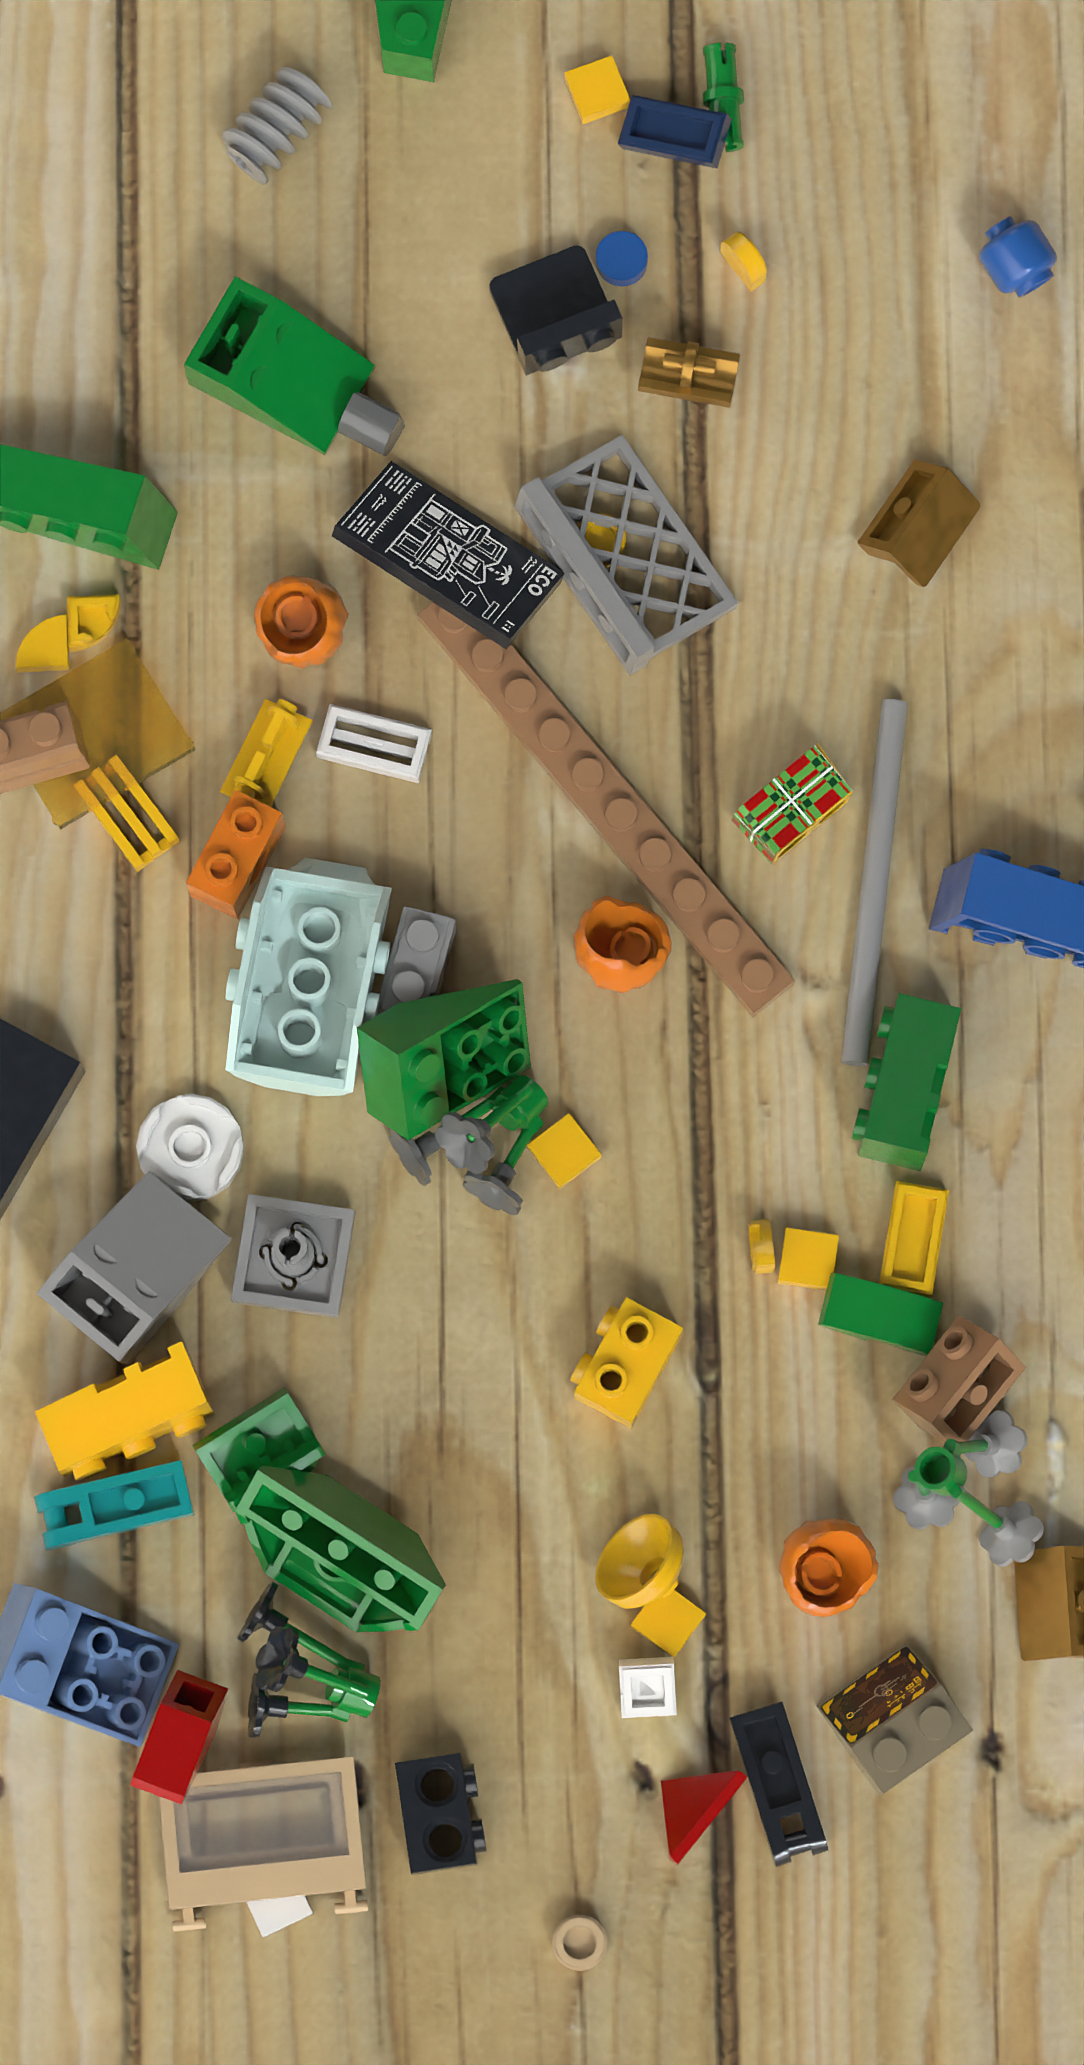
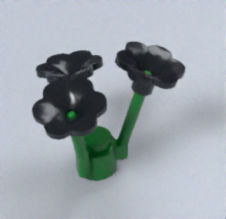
M272 1581L271 1584L267 1585L259 1601L252 1608L245 1621V1625L237 1637L238 1640L244 1642L253 1632L260 1628L270 1632L267 1644L260 1648L256 1657L258 1672L253 1674L248 1703V1736L252 1738L259 1737L262 1724L267 1717L286 1718L287 1713L325 1716L347 1722L351 1714L367 1718L372 1712L379 1695L380 1677L364 1672V1664L347 1659L287 1623L289 1618L273 1609V1599L278 1584ZM297 1645H302L338 1668H335L330 1673L309 1665L307 1658L299 1656ZM288 1675L297 1679L306 1676L327 1684L325 1699L332 1701V1704L288 1701V1696L269 1695L267 1690L280 1691L284 1687Z

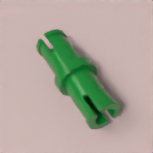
M721 42L712 43L703 47L707 90L703 92V105L709 108L710 111L725 113L732 119L725 141L726 152H734L744 147L739 105L744 103L743 89L738 87L736 45L726 42L724 44L725 50L721 51Z

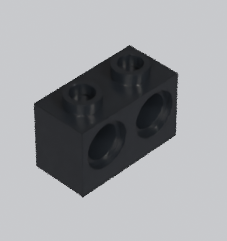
M461 1753L395 1763L411 1874L417 1875L478 1865L476 1853L487 1852L482 1818L471 1820L468 1798L478 1797L474 1763L463 1765ZM442 1770L453 1778V1791L443 1801H431L423 1794V1780L430 1772ZM443 1825H451L457 1828L462 1836L460 1849L449 1857H441L435 1854L430 1845L432 1833Z

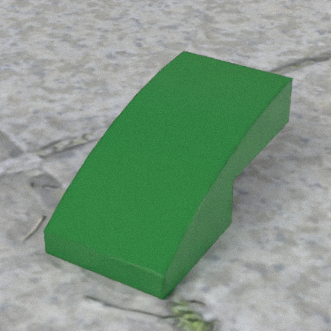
M831 1273L818 1325L862 1340H876L919 1355H928L933 1347L943 1303L879 1283Z

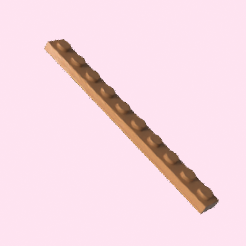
M434 602L417 614L419 622L753 1018L794 985L795 980L512 645L507 650Z

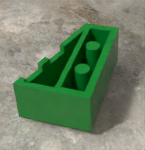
M375 0L384 73L434 82L452 0Z
M898 993L895 1008L884 1005L877 1037L887 1040L882 1059L871 1057L864 1088L874 1090L870 1109L859 1108L851 1138L861 1141L858 1156L921 1172L928 1153L932 1127L938 1111L942 1086L962 1008Z

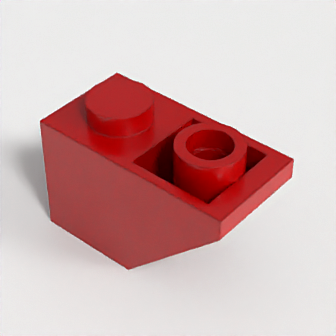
M177 1670L160 1703L130 1786L182 1805L214 1740L229 1688Z

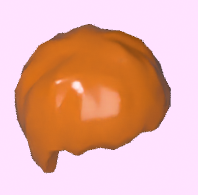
M290 575L272 582L266 587L255 606L254 620L256 623V634L264 642L265 649L272 658L276 659L280 664H289L305 669L310 665L324 664L342 646L344 638L343 629L349 614L344 606L342 597L333 586L324 584L311 577Z
M607 895L593 901L591 907L583 912L573 937L578 965L584 972L590 975L598 988L609 989L619 993H627L631 989H640L650 983L664 967L671 953L672 941L669 929L657 913L648 910L644 905L637 902L628 903Z
M828 1518L805 1521L800 1527L792 1531L784 1540V1550L779 1564V1571L783 1579V1587L792 1603L804 1613L824 1618L853 1608L858 1599L867 1593L876 1581L879 1563L875 1559V1548L865 1537L860 1526L854 1525L842 1518Z

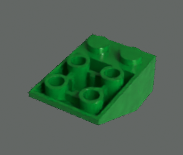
M235 276L186 359L184 368L189 385L326 455L338 434V426L353 393L362 392L375 369V365L282 300Z
M518 979L398 1003L356 1027L367 1113L408 1141L442 1121V1118L447 1113L461 1110L531 1068L523 983Z

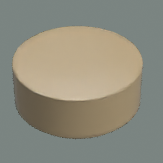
M573 1915L564 1919L555 1929L552 1947L556 1958L562 1965L571 1970L585 1971L595 1967L603 1959L607 1950V1936L602 1925L594 1918L586 1915Z

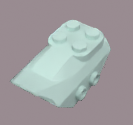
M305 857L297 865L287 870L265 867L253 901L250 918L241 917L238 926L236 949L243 950L240 969L231 968L227 981L225 999L233 1001L226 1071L238 1078L263 1087L313 1096H340L353 1092L360 1057L356 1027L378 1015L380 994L373 993L372 989L375 974H385L388 964L390 942L382 941L392 888L375 885L370 879L366 868Z

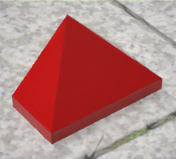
M736 1770L660 1781L668 1858L674 1864L678 1865L745 1782L747 1776L741 1771Z

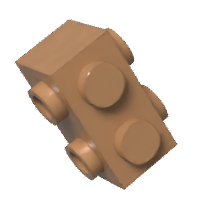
M958 1316L892 1400L920 1429L945 1443L950 1438L958 1442L968 1441L1025 1370L1026 1366L998 1337Z

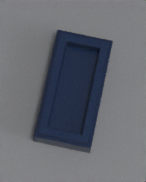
M632 95L618 145L624 150L717 169L732 119L725 113Z

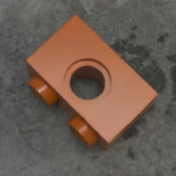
M234 790L186 881L190 896L238 920L286 829L283 813Z

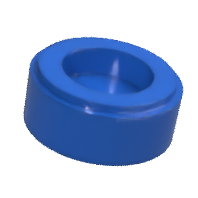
M617 231L607 235L599 243L596 250V267L599 275L609 284L620 287L629 286L639 281L646 272L648 252L644 242L637 235L627 231Z

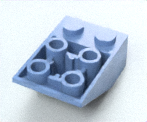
M13 1583L0 1617V1696L141 1747L179 1643L37 1588Z

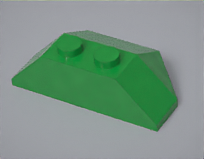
M261 1466L235 1510L240 1523L245 1526L250 1544L265 1574L356 1633L388 1632L400 1629L418 1631L446 1586L418 1533L326 1474Z

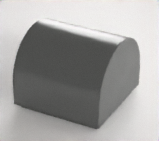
M357 392V394L353 393L343 412L338 432L383 456H387L393 449L405 425L398 412Z

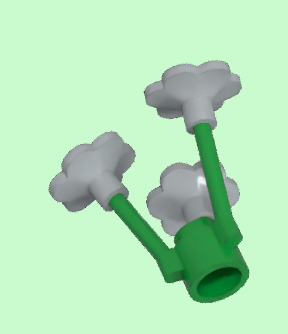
M1004 1410L994 1411L987 1416L968 1441L958 1442L950 1438L946 1440L943 1448L937 1446L924 1450L917 1458L915 1466L908 1468L903 1473V1486L895 1491L893 1497L895 1507L899 1511L906 1513L908 1524L914 1529L919 1530L927 1528L930 1524L937 1527L949 1525L954 1518L953 1507L957 1506L960 1502L988 1523V1526L980 1534V1545L989 1552L990 1560L1000 1567L1009 1565L1013 1560L1017 1562L1029 1560L1035 1551L1034 1542L1039 1540L1044 1532L1043 1522L1034 1516V1510L1028 1503L1019 1501L1010 1508L998 1506L992 1511L963 1487L967 1479V1467L960 1458L961 1454H965L969 1460L974 1461L978 1472L984 1477H995L1000 1472L1014 1473L1020 1468L1022 1463L1020 1452L1027 1446V1435L1022 1428L1014 1425L1013 1416Z

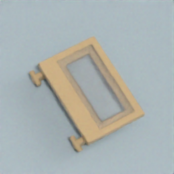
M354 1757L274 1765L273 1760L240 1764L241 1769L197 1773L182 1805L159 1797L169 1910L182 1909L183 1920L172 1921L173 1932L207 1928L206 1917L196 1918L194 1907L344 1891L345 1902L334 1903L335 1914L369 1911L368 1900L357 1901L356 1890L367 1889Z

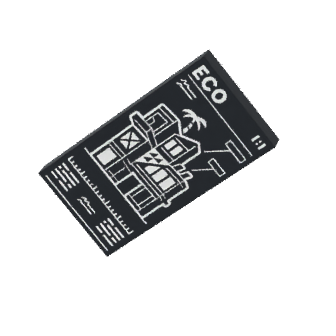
M393 461L388 463L337 522L332 533L333 538L506 650L561 584L565 574Z

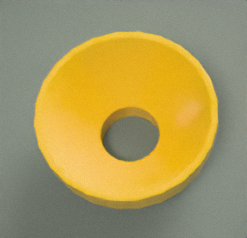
M645 1514L623 1525L608 1541L599 1557L595 1572V1582L599 1593L611 1603L626 1609L641 1607L659 1598L665 1599L679 1583L678 1575L682 1568L684 1547L679 1531L667 1519L657 1514ZM659 1568V1570H658V1571L655 1573V1575L651 1578V1576L653 1575V1573Z

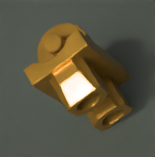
M647 337L638 391L730 408L740 354L701 347L699 343L688 341V344Z

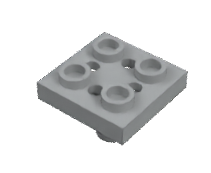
M248 1194L231 1296L232 1303L339 1319L356 1215L355 1210ZM293 1225L295 1233H291V1228ZM265 1246H271V1247H272V1250H271V1257H272V1259H270V1251H269L268 1247H265ZM262 1248H263L262 1252H263V1255H264V1259H262V1258L260 1257V1250H261ZM322 1254L326 1255L328 1263L325 1267L317 1268L313 1265L316 1255L319 1264L324 1263ZM286 1277H294L297 1280L295 1289L288 1291L282 1287V1283H285L288 1287L293 1286L292 1280Z

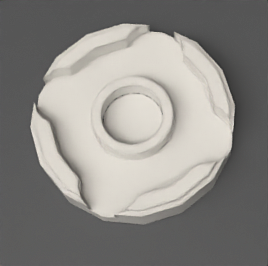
M191 1093L169 1099L165 1103L162 1102L154 1107L140 1126L136 1144L140 1168L146 1175L150 1171L187 1202L212 1198L229 1187L241 1169L245 1150L241 1128L229 1109L211 1097Z

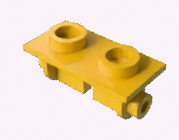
M265 699L219 792L231 798L234 790H237L271 807L313 720L296 713L297 707L286 700L278 699L277 703Z

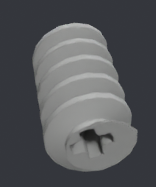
M282 67L276 73L278 83L269 82L263 87L265 99L256 97L249 103L251 113L242 112L236 117L238 129L229 127L222 133V139L229 157L248 176L262 185H266L269 181L261 168L263 164L276 170L282 167L275 151L280 149L290 155L296 151L288 136L293 134L303 140L309 136L302 124L304 118L317 125L323 121L315 106L319 103L326 108L333 109L329 98L317 84L301 72L288 67Z

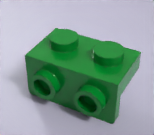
M285 1387L192 1445L233 1512H235L257 1470L261 1466L311 1472L318 1465L317 1460L326 1454Z

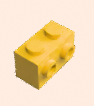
M626 1297L620 1309L610 1305L596 1331V1334L603 1337L601 1344L594 1356L586 1352L583 1354L570 1381L578 1385L574 1391V1399L632 1429L683 1335V1327Z

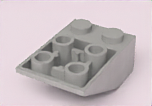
M149 1171L69 1252L36 1294L117 1361L131 1365L230 1243L232 1238Z

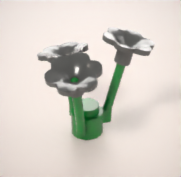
M519 1075L506 1088L500 1086L486 1100L462 1115L456 1112L447 1113L442 1118V1125L435 1133L428 1131L417 1139H410L408 1141L390 1128L391 1135L389 1140L394 1150L399 1154L405 1169L410 1175L415 1176L421 1185L426 1186L431 1182L430 1176L432 1172L426 1162V1158L442 1147L446 1150L448 1161L454 1167L459 1169L467 1167L469 1170L465 1174V1181L462 1184L469 1193L477 1196L489 1208L494 1210L502 1209L508 1214L517 1215L521 1210L520 1205L523 1200L508 1187L516 1175L514 1167L532 1136L544 1125L539 1114L548 1106V1097L541 1086L528 1076ZM492 1110V1112L484 1119H478ZM498 1122L510 1131L521 1128L522 1131L504 1162H498L491 1175L481 1174L488 1168V1160L495 1155L494 1145L488 1139L491 1135V1128Z

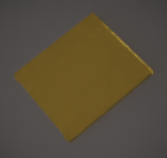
M127 638L0 712V720H4L34 710L43 712L45 707L67 701L78 718L90 768L33 784V787L51 814L53 824L57 825L60 830L196 750L193 745V739L188 737L136 654L135 646Z

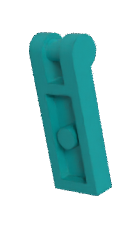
M181 1460L34 1496L37 1513H43L47 1532L42 1533L45 1550L64 1548L76 1543L195 1515L184 1465ZM79 1504L83 1523L68 1526L64 1508Z

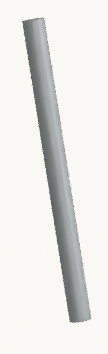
M885 699L881 703L841 1063L850 1066L868 1065L908 708L907 702L897 699Z

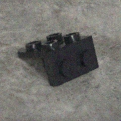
M581 246L569 247L496 276L490 281V294L526 376L537 371L546 372L563 365L572 357L587 351L597 352L615 343L617 339L622 338L623 317L615 299L607 301L587 252Z

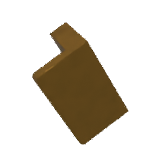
M914 459L857 544L870 556L894 562L916 585L926 587L980 509V502L948 468Z
M1057 1546L1035 1549L1034 1554L1029 1560L1025 1562L1014 1560L1021 1659L1023 1661H1039L1056 1658H1084V1546Z

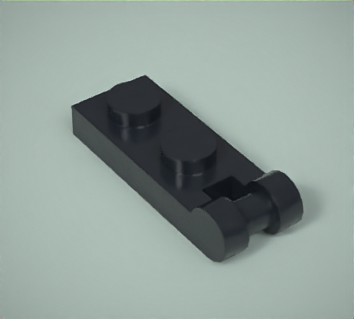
M781 1701L730 1717L729 1720L775 1866L778 1867L791 1863V1856L810 1850L812 1855L829 1851L783 1702ZM799 1813L804 1829L784 1835L779 1819Z

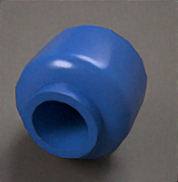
M1012 216L985 232L989 242L981 249L979 258L1000 292L1005 294L1016 292L1017 296L1021 298L1054 277L1051 268L1057 261V254L1035 221L1024 220L1016 224Z

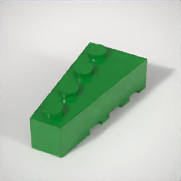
M0 444V526L19 533L30 532L153 569H160L178 512L145 475Z

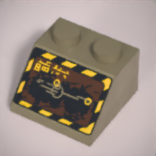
M906 1643L816 1706L879 1797L973 1731L940 1682Z

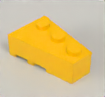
M182 1341L168 1347L170 1355L145 1366H142L141 1362H137L124 1368V1375L98 1386L97 1383H93L35 1411L58 1471L64 1477L74 1474L76 1480L88 1478L105 1470L104 1461L124 1453L126 1459H132L155 1449L157 1446L154 1440L174 1432L176 1438H182L198 1432L207 1426L204 1419L214 1415V1411L191 1355Z

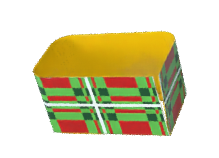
M817 743L816 746L814 745L739 807L733 814L732 822L773 865L811 834L813 830L841 809L850 800L853 791Z

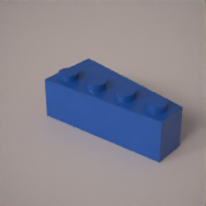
M980 849L979 853L976 852L943 869L929 930L947 934L949 927L955 925L974 930L973 941L994 946L995 942L1013 944L1015 941L1024 943L1023 949L1028 955L1044 959H1063L1065 953L1074 955L1072 960L1074 966L1084 968V880H1080L1076 884L1060 879L1061 873L1058 870L1043 865H1029V869L1010 863L1011 857L1009 855L991 849Z

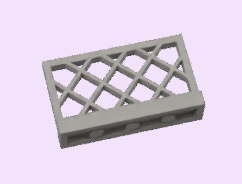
M623 435L541 481L537 477L521 487L514 507L554 566L565 573L563 579L629 676L647 666L649 660L736 609L738 605L737 600ZM618 454L629 470L627 485L598 479L600 463ZM592 469L591 477L581 475L586 471ZM634 480H636L641 489L633 487ZM566 483L588 488L584 510L562 505L553 490ZM594 490L624 496L620 519L590 512ZM631 498L653 505L658 512L656 527L626 521ZM573 520L581 521L580 529ZM588 522L595 523L594 525L611 528L610 526L618 527L613 553L590 546L585 538ZM663 522L666 524L670 531L662 529ZM624 530L627 533L653 539L648 561L619 554ZM660 540L682 547L687 555L684 570L655 563ZM602 562L610 564L609 571H607ZM692 564L695 566L699 573L691 571ZM616 565L646 572L641 595L620 590L614 581ZM653 574L682 581L678 603L648 597ZM693 583L709 587L719 603L707 610L684 605L688 584ZM631 604L639 606L638 613L635 612ZM645 608L675 614L672 630L655 640L643 623ZM682 616L691 618L687 622L680 625Z

